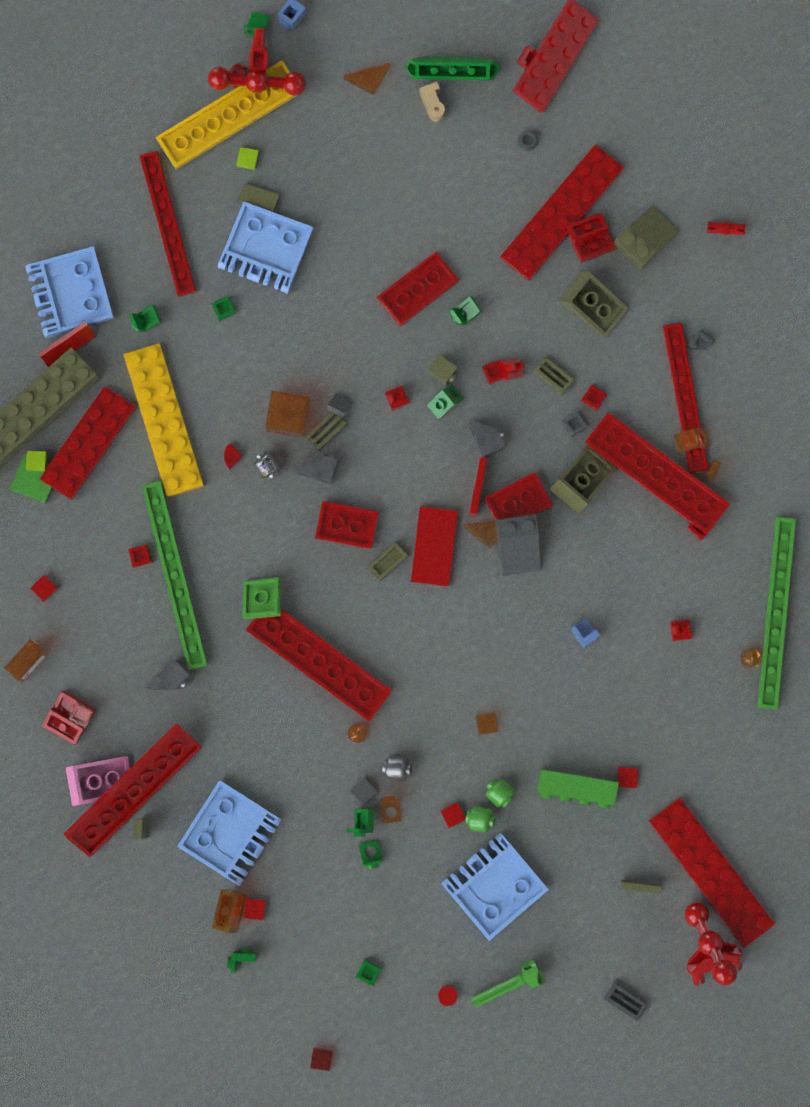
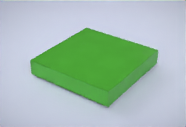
M24 454L10 490L46 504L52 488L40 480L44 471L26 470V454Z
M280 577L243 582L242 618L247 620L281 616L282 579Z

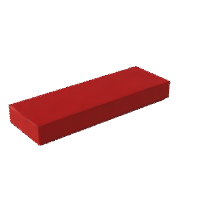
M85 321L38 354L49 368L70 348L76 351L96 336Z
M480 457L469 516H477L487 458Z

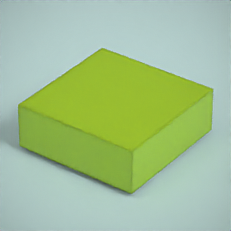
M240 147L237 167L255 170L259 151Z
M27 451L26 470L45 471L47 452Z

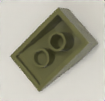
M651 206L628 226L615 240L614 245L619 252L641 271L679 233V230L657 209Z
M585 271L579 272L558 299L571 313L604 338L607 337L629 309L590 272Z
M587 445L550 490L579 514L614 474L617 468Z

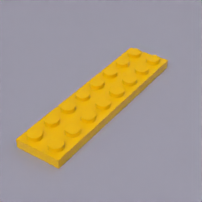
M283 60L266 71L267 76L285 77L290 73ZM239 86L156 137V140L177 170L296 96L289 95L281 88H267L262 93H254L247 86Z
M160 343L123 354L167 498L204 487Z

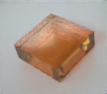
M713 460L706 475V481L713 482L721 464L720 461Z
M495 713L476 716L479 735L498 732Z

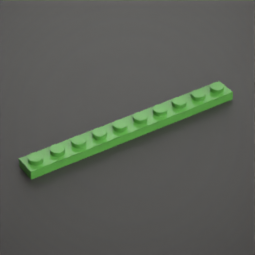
M161 481L143 485L142 489L188 670L208 666Z
M775 518L757 708L778 710L796 519Z

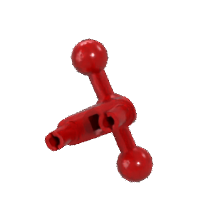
M261 28L254 30L247 75L230 74L224 67H215L208 74L209 85L218 91L225 90L229 85L247 86L254 93H262L267 88H281L293 96L304 92L306 80L298 72H290L285 77L267 76L268 49L265 46L266 30Z
M698 902L691 903L686 907L684 917L690 926L697 928L700 937L698 939L699 949L689 959L687 971L692 975V981L696 986L700 985L699 980L701 984L705 983L704 973L712 971V977L718 984L723 986L730 985L737 978V968L738 971L742 969L740 962L742 951L734 944L723 942L722 937L717 932L710 930L707 924L709 910L704 904Z

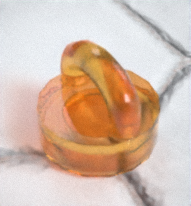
M755 648L746 649L741 653V663L744 668L759 666L761 661L760 654Z
M353 724L348 729V737L354 743H360L367 737V730L362 724Z

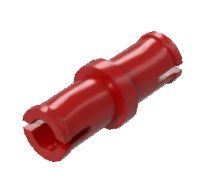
M708 221L707 233L723 234V236H728V234L745 236L746 224L729 223V221H725V223Z

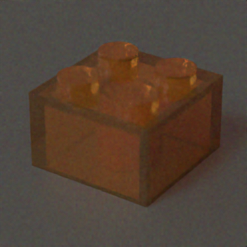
M271 391L265 426L266 431L304 438L310 397Z

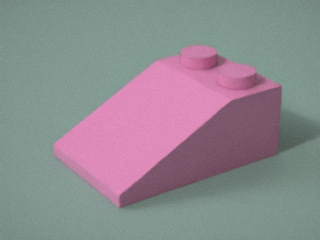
M128 756L66 767L72 806L96 802L130 769Z

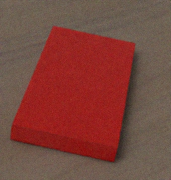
M435 251L378 295L377 299L401 327L457 284L459 279Z
M420 506L411 583L449 587L458 511Z

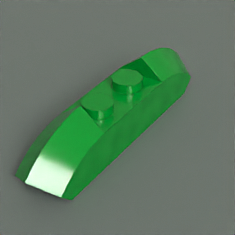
M424 56L411 59L405 66L411 78L426 80L490 81L495 79L500 69L494 60L465 56Z

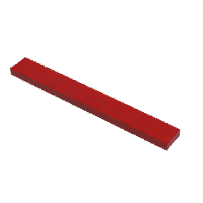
M158 151L139 155L177 295L182 297L196 293Z
M682 323L664 325L662 328L688 470L690 474L708 471L709 468Z

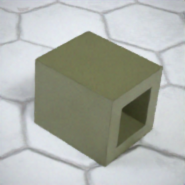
M440 354L428 368V374L445 386L449 382L452 384L458 376L456 373L457 367Z

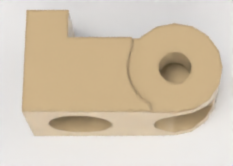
M437 82L421 87L419 90L427 114L435 122L441 121L445 114V107L439 102L437 96L440 91Z

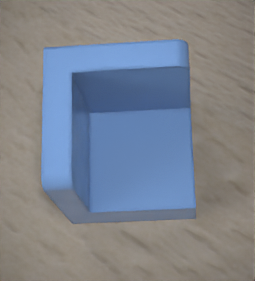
M584 619L570 629L583 648L600 637L598 631L593 629L587 619Z

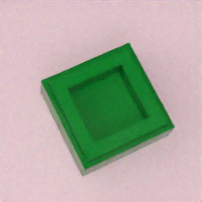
M229 296L211 303L219 322L236 314Z
M364 959L355 978L373 987L382 968Z

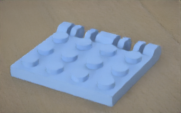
M243 201L219 260L218 268L226 270L230 257H232L228 272L232 273L235 270L237 260H240L243 263L239 269V276H244L248 264H250L247 279L260 283L264 270H266L267 273L263 285L267 286L271 280L272 273H275L278 277L274 283V289H279L282 279L285 277L281 292L288 294L314 228Z
M94 246L25 266L27 274L30 275L28 277L29 281L34 282L44 278L45 283L35 285L31 289L32 292L37 293L33 295L36 308L43 309L38 312V315L40 317L54 315L53 319L45 320L41 323V326L45 328L43 329L45 338L55 337L61 333L72 331L85 321L90 326L114 319Z
M219 780L177 847L240 886L244 879L233 873L232 869L245 877L248 872L235 864L240 858L247 865L253 866L255 862L242 853L245 851L257 859L264 846L253 840V836H256L265 843L269 841L268 837L257 832L259 826L261 825L269 832L274 833L276 829L263 820L267 819L278 826L282 819Z
M501 832L494 838L504 848L503 851L499 849L493 840L488 842L490 847L498 853L494 859L489 856L485 849L481 848L479 850L488 860V864L485 865L476 853L466 861L467 865L475 873L474 876H471L462 865L459 867L460 872L468 878L467 882L462 885L459 878L453 873L449 876L459 887L457 890L447 878L441 882L489 941L549 890Z

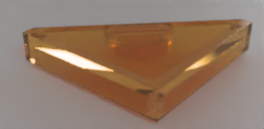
M386 63L378 67H370L359 70V72L345 74L344 79L374 95L389 70L390 64Z
M495 522L463 525L469 533L488 549H491L498 540Z

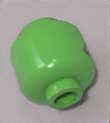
M493 779L486 786L489 789L486 792V797L496 807L502 806L504 808L514 798V789L504 779H499L498 781Z
M476 805L468 810L466 824H468L470 830L486 833L490 827L493 828L495 825L496 817L493 816L490 808Z

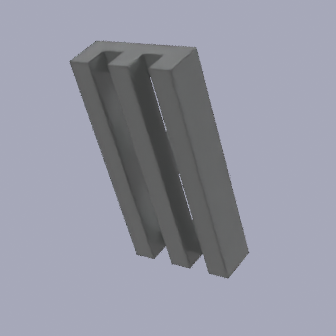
M615 982L604 997L606 1001L636 1021L639 1020L648 1005ZM617 988L618 990H620L621 992H623L624 994H626L627 996L641 1004L642 1007L638 1008L637 1006L626 1000L624 997L616 993L615 989ZM611 995L615 996L616 998H618L619 1000H621L622 1002L636 1010L638 1013L636 1015L633 1014L632 1012H630L629 1010H627L626 1008L610 998Z

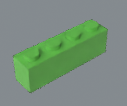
M541 769L537 793H541L540 797L552 799V796H558L560 801L571 802L572 799H576L582 805L590 806L591 802L599 803L598 807L610 809V805L615 806L619 782Z

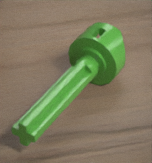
M530 960L521 965L522 974H518L471 997L475 1008L526 983L531 989L543 985L546 981L542 971L538 970L535 960Z

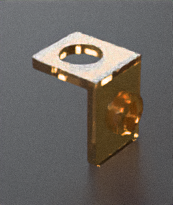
M695 428L674 435L678 453L695 448L710 447L707 429ZM701 434L704 436V443L701 440Z
M395 795L383 797V801H380L382 822L401 821L399 799H395ZM388 807L396 809L397 814L394 818H388L385 815Z

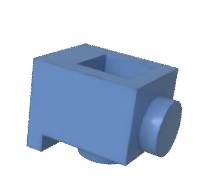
M288 0L278 13L279 24L286 30L288 28L294 30L303 17L305 18L307 15L306 8L296 0Z

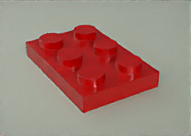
M535 472L484 498L494 519L526 514L537 515L553 506Z
M322 501L315 539L372 550L379 512Z

